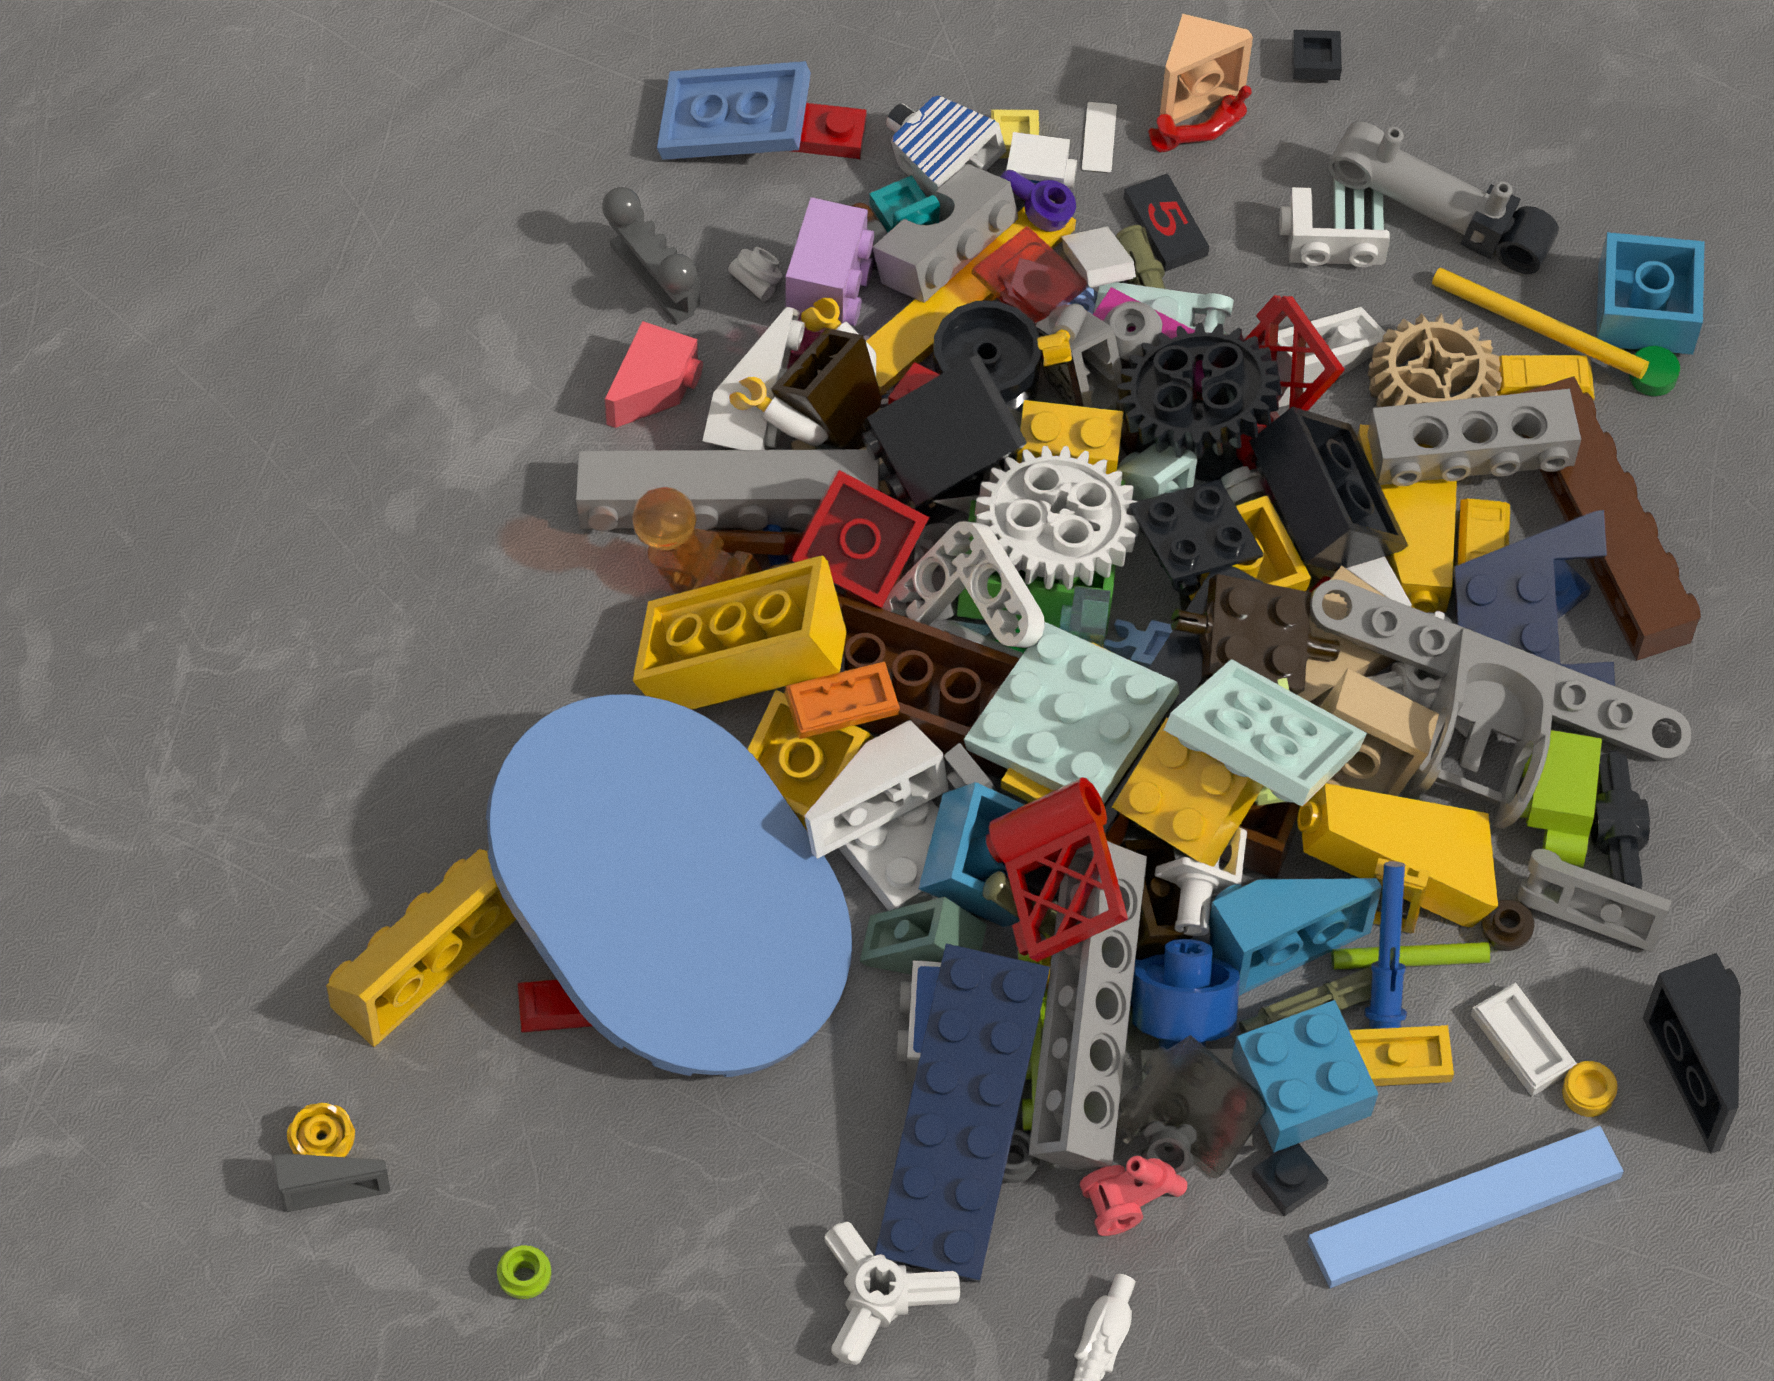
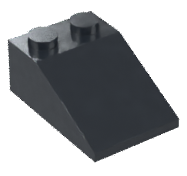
M1717 953L1660 972L1643 1015V1020L1710 1154L1720 1151L1739 1108L1741 989L1736 975L1730 968H1724Z

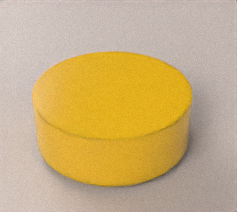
M1583 1061L1577 1063L1566 1074L1562 1086L1563 1099L1573 1112L1581 1116L1596 1117L1602 1115L1610 1109L1614 1102L1618 1089L1617 1080L1613 1072L1599 1062Z

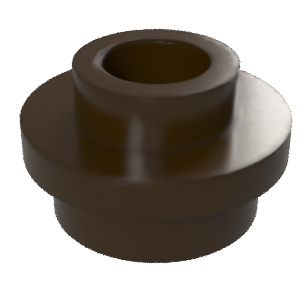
M1513 900L1498 901V907L1484 917L1481 924L1482 932L1488 942L1493 947L1502 951H1512L1526 945L1533 935L1535 926L1534 918L1528 908ZM1500 919H1511L1517 923V926L1507 928L1501 924Z

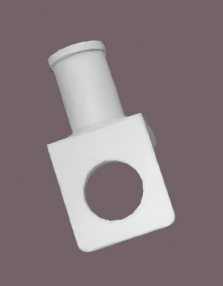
M1238 828L1228 845L1231 844L1232 855L1228 865L1223 870L1219 869V860L1212 867L1188 857H1182L1156 867L1155 876L1175 883L1181 888L1178 917L1175 923L1176 931H1184V934L1191 936L1208 934L1212 895L1232 885H1241L1247 837L1246 830Z

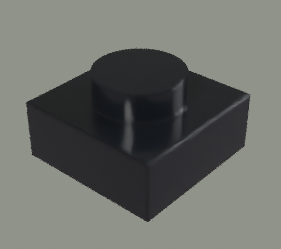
M1293 30V79L1340 81L1342 71L1341 31Z
M1299 1143L1277 1151L1256 1165L1252 1172L1254 1180L1283 1216H1286L1327 1188L1328 1178Z

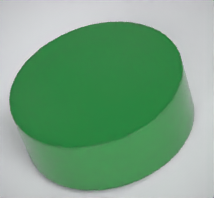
M1648 346L1636 352L1635 355L1649 361V365L1642 379L1629 374L1632 385L1639 392L1649 396H1662L1673 390L1680 373V363L1677 357L1670 350L1660 346Z

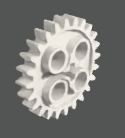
M1043 446L1041 457L1035 458L1031 452L1025 449L1023 450L1022 462L1020 464L1014 459L1007 457L1004 462V471L992 468L990 471V481L981 483L980 497L976 499V523L987 525L994 532L1016 570L1026 572L1025 584L1029 585L1037 576L1044 577L1046 589H1051L1055 579H1062L1067 590H1070L1073 586V579L1080 577L1086 585L1090 586L1092 585L1094 571L1108 578L1111 573V565L1114 564L1122 567L1125 562L1126 552H1133L1139 525L1129 509V504L1139 501L1132 500V485L1121 486L1123 474L1121 471L1106 474L1107 460L1103 459L1091 465L1088 463V451L1081 453L1077 459L1070 458L1068 446L1063 447L1059 456H1053L1048 446Z

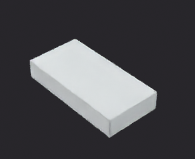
M1108 226L1062 236L1063 252L1088 287H1097L1136 277L1133 259Z
M1516 982L1472 1008V1018L1531 1097L1565 1078L1568 1071L1577 1064Z

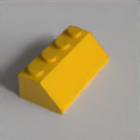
M822 555L648 601L632 681L645 696L667 700L693 710L840 673L846 628L828 561Z
M479 849L467 860L460 859L455 862L446 872L443 882L429 894L424 892L418 895L409 904L405 915L391 928L385 926L377 931L370 939L367 949L354 961L347 960L343 962L331 974L329 983L326 985L330 1008L373 1047L379 1044L516 920L503 899L494 879L487 851Z

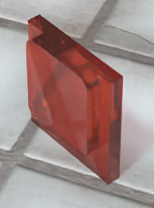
M1028 226L973 267L971 272L1002 303L1018 308L1033 321L1035 326L1037 322L1047 318L1056 307L1067 305L1088 288L1086 280Z

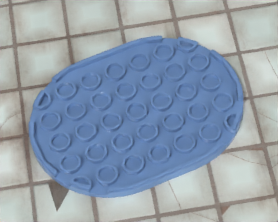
M620 694L591 697L559 708L539 720L513 746L492 785L487 803L485 818L487 820L489 842L487 853L492 873L503 899L571 1001L599 1033L620 1049L626 1047L635 1054L652 1061L653 1066L673 1073L688 1076L695 1073L733 1077L768 1068L786 1059L803 1047L818 1032L832 1014L847 982L852 952V934L848 907L841 886L825 856L817 859L812 854L807 830L763 767L739 740L709 718L687 707L649 696Z

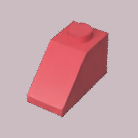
M642 321L606 395V424L617 428L679 405L687 388L694 389L702 373L703 361L698 360L697 339Z

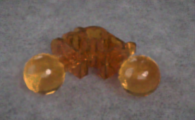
M673 487L651 489L636 501L632 514L635 533L641 542L649 546V560L658 568L659 573L669 583L674 593L678 594L763 571L751 553L736 551L732 556L721 549L724 542L717 532L696 529L697 518L693 503L688 496ZM783 563V564L774 565V566H771L769 569L777 568V567L784 566V565H788V564H792V563Z

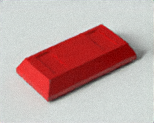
M557 979L518 983L521 1033L592 1027L571 1001Z

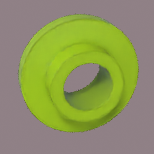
M521 1245L508 1250L498 1262L497 1278L499 1285L505 1293L517 1299H530L538 1296L547 1288L551 1280V1265L548 1257L541 1250L533 1246ZM521 1268H529L534 1271L533 1277L526 1281L518 1280L514 1275Z

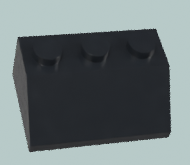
M1292 406L1259 432V437L1249 440L1257 457L1255 461L1256 467L1270 485L1276 498L1274 501L1276 511L1287 522L1295 539L1293 545L1303 562L1336 572L1341 566L1349 568L1401 552L1408 547V543L1351 424Z

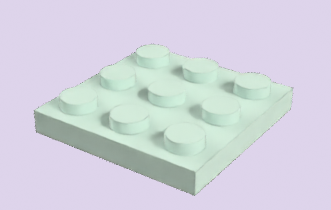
M1045 622L1040 640L1032 647L1026 649L964 738L966 749L1002 767L1011 768L1051 790L1059 789L1081 777L1087 778L1097 789L1103 804H1105L1179 695L1178 682Z
M1232 659L1170 713L1164 731L1177 737L1185 747L1208 754L1224 763L1230 772L1238 776L1249 777L1269 788L1277 798L1286 802H1294L1300 806H1303L1360 750L1367 734Z

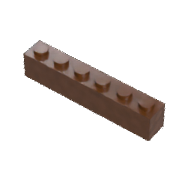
M1575 376L1522 392L1531 393L1570 389L1581 436L1574 466H1566L1558 471L1539 470L1566 522L1594 511L1604 510L1607 556L1605 558L1585 559L1636 661L1690 644L1698 622L1701 619L1698 602L1692 593H1686L1680 582L1676 559L1672 553L1664 551L1658 539V527L1653 515L1648 511L1644 512L1637 498V487L1630 472L1623 471L1616 458V445L1611 434L1607 431L1603 432L1596 419V408L1592 397L1588 392H1582ZM1522 434L1523 438H1530L1529 436Z

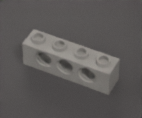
M1570 389L1378 407L1372 409L1368 429V439L1375 474L1380 485L1395 484L1397 486H1409L1418 481L1435 479L1459 481L1468 476L1486 474L1508 476L1517 471L1536 469L1549 472L1558 471L1566 466H1574L1581 442ZM1516 434H1524L1529 436L1530 438H1521ZM1467 439H1476L1482 443H1472ZM1418 444H1427L1433 448H1423Z

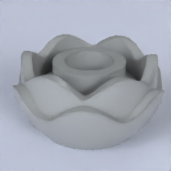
M1135 301L1121 303L1114 307L1103 320L1114 329L1121 359L1129 361L1128 357L1130 355L1143 357L1141 344L1144 342L1154 346L1159 345L1158 333L1162 332L1163 323L1158 313L1145 303ZM1131 326L1136 327V330L1133 332L1127 331Z

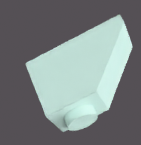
M1154 443L1140 454L1133 452L1125 457L1118 465L1117 471L1123 473L1122 480H1126L1125 485L1133 486L1132 500L1142 501L1193 487L1197 458L1191 450H1186L1178 458L1175 454V447L1171 446L1159 453L1156 450V443Z

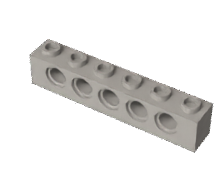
M1108 841L1128 920L1052 955L1029 1147L1030 1156L1072 1170L1108 1167L1113 1164L1147 857ZM1091 843L1077 849L1068 869L1085 875L1094 856ZM1067 875L1064 876L1060 884L1059 906L1066 909L1069 908L1081 881ZM1094 887L1080 915L1090 919L1109 910L1104 891ZM1058 912L1054 935L1064 918V915Z

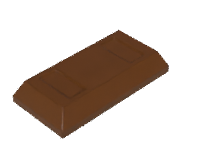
M719 529L702 531V534H698V539L706 551L788 555L793 554L803 532Z

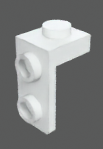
M1292 187L1289 206H1281L1279 232L1280 235H1288L1289 263H1305L1310 266L1352 264L1357 267L1385 264L1390 243V232L1388 230L1312 227L1311 188Z

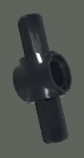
M1609 751L1607 754L1600 755L1599 782L1601 794L1596 797L1594 819L1590 830L1591 839L1594 846H1599L1600 851L1608 855L1611 879L1642 889L1643 882L1639 851L1649 841L1650 816L1646 799H1640V795L1637 792L1631 790L1627 756L1620 754L1618 751Z

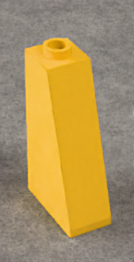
M1360 424L1357 438L1375 474L1368 439L1369 425ZM1418 444L1423 448H1433L1427 444ZM1435 479L1418 481L1409 486H1397L1395 484L1380 485L1408 543V547L1401 552L1385 556L1386 560L1411 602V607L1425 613H1434L1436 611L1446 613L1453 579L1457 481Z
M1327 783L1303 806H1300L1297 824L1299 830L1302 831L1304 853L1358 878H1373L1378 858L1402 862L1408 865L1407 875L1418 877L1420 869L1430 871L1421 907L1464 927L1472 928L1498 907L1488 813ZM1404 889L1403 899L1411 902L1414 891Z

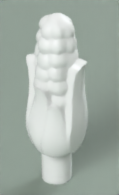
M1116 1274L1108 1296H1101L1089 1311L1080 1345L1074 1354L1078 1361L1073 1381H1100L1106 1372L1111 1373L1113 1371L1117 1352L1131 1325L1132 1310L1128 1302L1136 1284L1133 1278L1124 1274Z

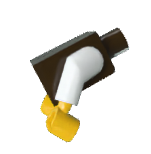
M821 298L813 303L815 308L809 307L801 313V321L805 322V327L813 332L826 329L771 388L775 396L772 400L766 396V386L757 377H747L739 381L742 386L750 390L751 400L740 392L730 394L729 399L731 404L739 410L757 407L764 412L762 418L787 435L809 445L818 446L826 444L841 447L842 450H859L865 447L861 438V434L865 432L862 423L868 416L877 411L882 401L876 379V352L865 341L863 335L858 334L847 321L842 324L838 320L840 310L835 300L832 298Z

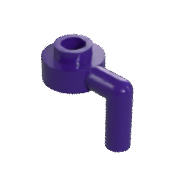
M1006 170L1001 174V178L1011 182L1013 193L1025 200V213L1036 227L1045 231H1058L1064 228L1074 215L1076 200L1071 190L1064 184L1054 180H1044L1034 184L1014 170Z

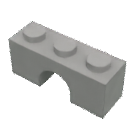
M970 164L962 167L936 190L937 198L940 202L942 222L933 225H918L903 219L872 247L881 284L925 303L1018 219L1010 181Z

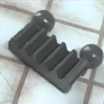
M617 187L610 190L603 199L602 211L611 227L619 235L610 240V246L676 325L693 316L694 311L700 304L699 276L697 275L694 262L686 255L677 254L675 247L666 248V236L664 234L655 235V223L652 220L644 222V210L641 208L638 195L633 190L626 187Z

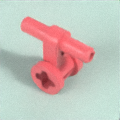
M1141 1156L1131 1157L1127 1161L1126 1171L1121 1165L1103 1167L1085 1176L1079 1184L1083 1196L1090 1198L1097 1214L1094 1224L1098 1234L1101 1236L1116 1235L1135 1227L1143 1219L1141 1206L1165 1193L1179 1197L1187 1190L1186 1179L1176 1174L1171 1165L1156 1158L1147 1160Z

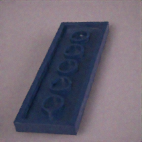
M946 943L874 1256L882 1254L886 1259L896 1264L931 1272L954 1271L961 1279L980 1283L1049 975V966Z

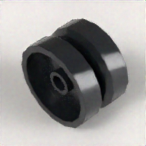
M974 301L957 307L942 319L934 335L932 371L941 375L979 354L1006 405L1022 413L1024 400L1034 401L1038 393L1041 350L1038 348L1037 339L1040 335L1033 321L1018 308L999 301Z

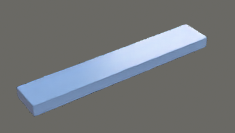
M1597 1126L1309 1234L1307 1242L1329 1288H1333L1621 1179L1624 1171L1601 1126Z

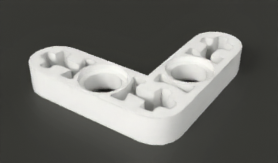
M967 521L958 522L953 525L892 588L882 607L884 610L901 616L907 614L909 619L930 625L966 588L994 636L1003 645L1021 648L1032 647L1042 637L1045 627L1044 616L1040 607L994 532L987 525ZM973 536L974 539L970 542L969 537ZM969 549L972 550L971 554H965ZM941 565L945 571V582L943 587L936 591L932 585V574L935 568ZM997 571L1000 574L1002 585L998 595L992 598L987 590V583L990 575ZM906 602H912L908 607L906 606ZM1016 615H1021L1022 618L1018 621ZM1017 627H1019L1020 629L1019 633L1015 632V629Z

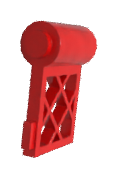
M1274 295L1257 313L1256 317L1260 323L1243 341L1253 336L1258 337L1259 349L1268 347L1271 353V361H1277V351L1292 352L1291 382L1280 381L1281 387H1290L1289 409L1293 406L1308 411L1345 369L1293 296H1283L1281 298ZM1286 316L1294 325L1293 347L1277 346L1279 324ZM1305 353H1314L1325 368L1313 383H1304ZM1277 411L1270 412L1271 423L1280 416ZM1257 424L1258 433L1267 426ZM1243 434L1240 436L1242 447L1236 450V457L1243 467L1247 466L1249 470L1256 469L1255 461L1257 457L1249 442L1252 438Z
M1081 777L992 820L989 825L990 833L986 835V844L990 854L998 863L1004 862L1020 920V922L1012 925L1018 951L1023 956L1029 954V958L1036 962L1128 920L1103 828L1107 822L1106 809L1097 789L1087 778ZM1091 843L1094 856L1085 875L1068 869L1077 849ZM1044 865L1052 869L1038 897L1029 893L1024 874ZM1065 875L1081 881L1068 909L1052 903ZM1095 887L1104 891L1109 910L1089 919L1080 914ZM1051 909L1064 915L1056 934L1042 941L1039 927L1047 910Z

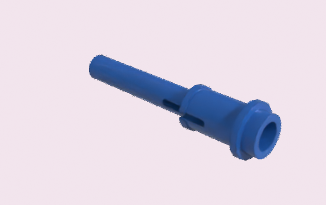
M1397 861L1384 863L1378 961L1371 964L1370 1006L1366 1007L1364 1012L1365 1017L1369 1019V1026L1373 1029L1401 1028V1021L1407 1018V1012L1402 1008L1403 981L1406 966L1399 963L1405 864Z

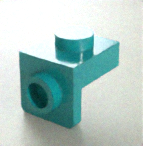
M912 175L869 193V205L887 233L903 219L918 225L939 223L940 202L935 195L926 197Z

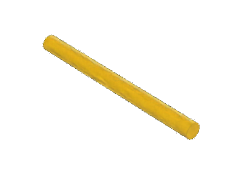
M1438 268L1433 277L1432 285L1638 379H1642L1647 371L1649 361L1446 269Z

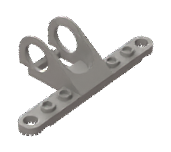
M1334 579L1326 581L1311 594L1310 620L1317 625L1318 629L1350 640L1356 645L1442 678L1431 709L1439 713L1429 754L1413 775L1408 793L1418 796L1427 791L1434 782L1440 783L1499 806L1493 826L1504 829L1519 819L1536 789L1548 754L1552 721L1590 736L1602 738L1603 741L1638 752L1656 761L1660 760L1663 762L1674 759L1684 753L1690 744L1691 728L1687 719L1680 712L1343 580ZM1334 593L1344 597V601L1347 602L1346 607L1348 608L1344 619L1335 620L1325 614L1322 608V600L1326 594ZM1456 718L1471 723L1460 758V766L1477 772L1491 731L1516 740L1500 792L1441 769L1442 759L1454 732ZM1656 722H1668V725H1672V729L1676 731L1674 734L1677 738L1671 748H1663L1654 741L1652 729ZM1444 723H1445V726H1444V729H1443V732H1442L1440 741H1439L1438 746H1437V748H1436V750H1435V752H1434V754H1433V756H1432V752H1433L1435 743H1436L1437 738H1438V736H1439V734H1440V731H1441V729H1442V727H1443V725H1444ZM1532 754L1526 776L1523 780V783L1519 791L1516 794L1517 786L1522 775V772L1524 770L1525 763H1527L1530 755Z

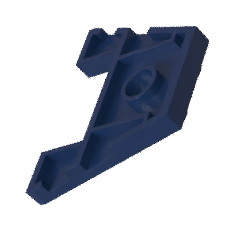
M1604 510L1586 514L1455 566L1453 568L1456 625L1615 686L1614 662L1560 663L1554 560L1605 558L1607 556Z

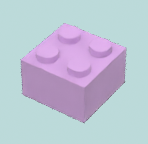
M810 197L786 274V307L794 308L800 312L798 321H801V313L809 307L815 308L813 306L814 302L821 298H832L839 306L840 314L838 320L842 324L847 321L851 326H856L862 299L857 296L860 286H868L874 262L873 258H869L874 241V231L867 230L868 210ZM805 327L803 335L818 337L826 328L813 332Z

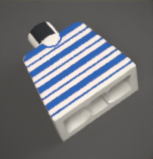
M941 96L932 97L917 112L903 103L898 104L887 117V127L895 132L891 139V144L898 165L908 176H913L921 190L928 197L935 195L937 198L936 190L966 164L987 171L1006 152L998 122Z

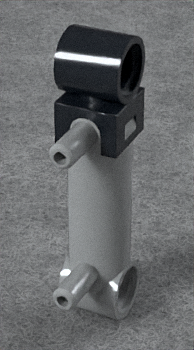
M1354 122L1349 125L1328 162V170L1336 181L1352 189L1362 190L1370 187L1463 234L1464 237L1461 245L1491 259L1496 250L1498 259L1513 271L1521 274H1532L1540 269L1558 235L1559 226L1556 220L1544 210L1531 206L1517 209L1521 199L1512 195L1513 190L1509 183L1505 181L1496 182L1495 185L1491 184L1487 192H1484L1400 150L1399 147L1404 135L1398 127L1391 126L1384 133L1375 125L1367 122Z

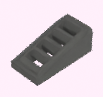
M301 1154L273 1155L284 1211L287 1212L390 1192L385 1160Z

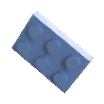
M806 61L670 71L657 150L662 160L799 150L811 75Z

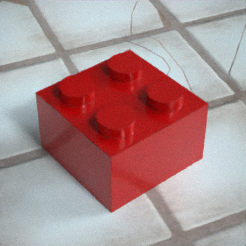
M837 470L789 561L795 563L823 555L828 561L834 585L876 607L882 608L929 517L845 472Z

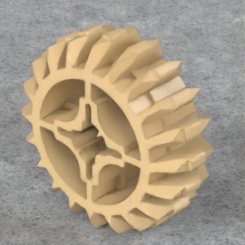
M1422 313L1416 318L1415 325L1402 319L1401 323L1398 324L1397 331L1388 329L1383 335L1382 342H1378L1377 346L1373 349V361L1370 362L1368 369L1369 380H1371L1369 386L1371 397L1378 398L1377 407L1498 396L1497 391L1500 390L1502 382L1501 373L1498 372L1500 367L1499 356L1491 354L1493 349L1491 340L1479 341L1480 333L1478 327L1468 331L1462 329L1461 317L1453 325L1444 323L1445 320L1442 313L1436 317L1435 322H1428ZM1415 356H1420L1419 359L1408 361L1407 366L1399 367L1406 360ZM1472 385L1465 392L1457 396L1450 397L1451 393L1461 391L1463 386Z

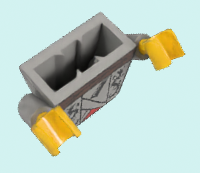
M1079 304L1062 305L1056 307L1050 314L1041 316L1034 325L1040 335L1037 339L1038 348L1041 350L1042 366L1049 383L1069 405L1115 410L1118 396L1117 385L1122 384L1120 374L1122 366L1114 329Z

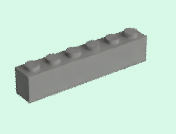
M867 450L579 451L576 504L580 529L609 531L617 528H643L649 531H658L664 528H693L707 531L713 528H744L746 530H761L767 525L773 524L781 528L805 530L837 470H841L880 491L879 459L873 460Z

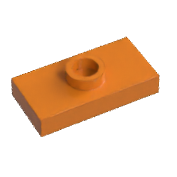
M885 661L788 685L785 688L786 699L799 739L898 715L900 710Z

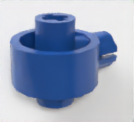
M1190 939L1173 940L1165 945V954L1155 955L1143 960L1135 958L1130 1002L1132 1007V1024L1140 1031L1159 1038V1047L1170 1054L1185 1056L1200 1054L1206 1049V1041L1218 1040L1229 1036L1237 1026L1239 971L1231 964L1212 957V947L1202 941Z

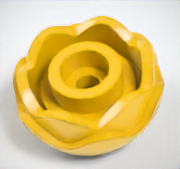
M328 1103L309 1104L296 1114L293 1122L288 1126L287 1140L293 1154L346 1157L354 1144L355 1128L349 1115L342 1107ZM321 1133L327 1135L323 1140L317 1139V1136Z

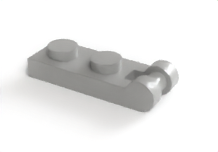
M1536 849L1532 852L1527 864V869L1530 872L1529 877L1521 881L1516 894L1519 902L1537 911L1653 952L1668 914L1671 900L1561 861L1560 857L1550 850ZM1548 883L1564 887L1562 893L1551 890Z

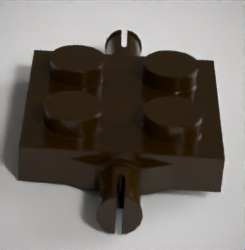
M1216 574L1209 579L1207 605L1202 614L1175 609L1171 617V621H1175L1171 623L1172 631L1187 632L1200 636L1203 650L1202 678L1209 679L1232 659L1276 684L1277 679L1287 678L1289 690L1298 695L1305 690L1306 662L1309 656L1336 661L1340 652L1337 649L1340 647L1338 640L1312 636L1309 625L1311 592Z

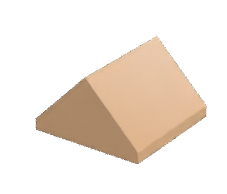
M1182 14L1165 66L1160 115H1171L1175 124L1219 105L1226 95L1237 96L1240 88L1247 83L1253 40L1249 30Z

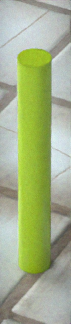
M1488 942L1400 946L1399 963L1404 964L1406 967L1490 962V946ZM1379 947L1332 949L1333 970L1369 968L1373 962L1378 961Z

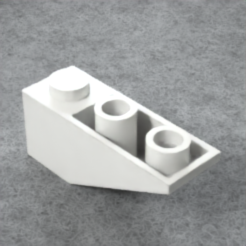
M786 307L713 392L702 441L735 450H768L769 447H777L781 430L762 418L764 412L757 407H752L748 410L735 408L731 404L729 396L734 392H740L751 400L750 390L742 386L739 381L747 377H757L766 386V396L772 400L775 396L771 388L788 370L787 366L791 350L799 351L802 343L805 322L798 321L799 311Z

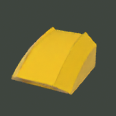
M775 690L747 750L763 767L807 830L805 814L865 743L874 739V737L861 728L850 726L799 739L786 695Z

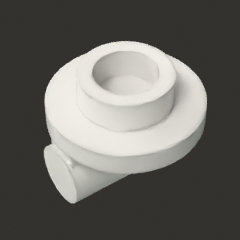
M755 247L753 251L742 249L737 258L728 267V272L763 302L773 295L776 284L782 278V273L777 268L779 265L777 258L759 247Z

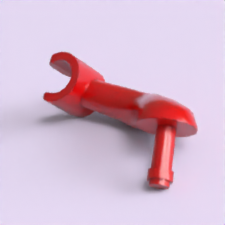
M1245 85L1240 88L1237 96H1224L1209 119L1199 124L1176 126L1171 115L1161 114L1156 120L1158 129L1150 128L1148 130L1153 147L1159 152H1167L1176 148L1181 143L1217 139L1246 115L1247 108L1244 101L1251 95V88Z

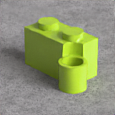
M1551 730L1550 744L1543 771L1536 789L1520 817L1526 818L1528 827L1545 829L1542 849L1556 853L1561 861L1583 868L1589 834L1594 819L1602 738ZM1532 754L1530 755L1527 763H1525V767L1522 772L1523 778H1525Z

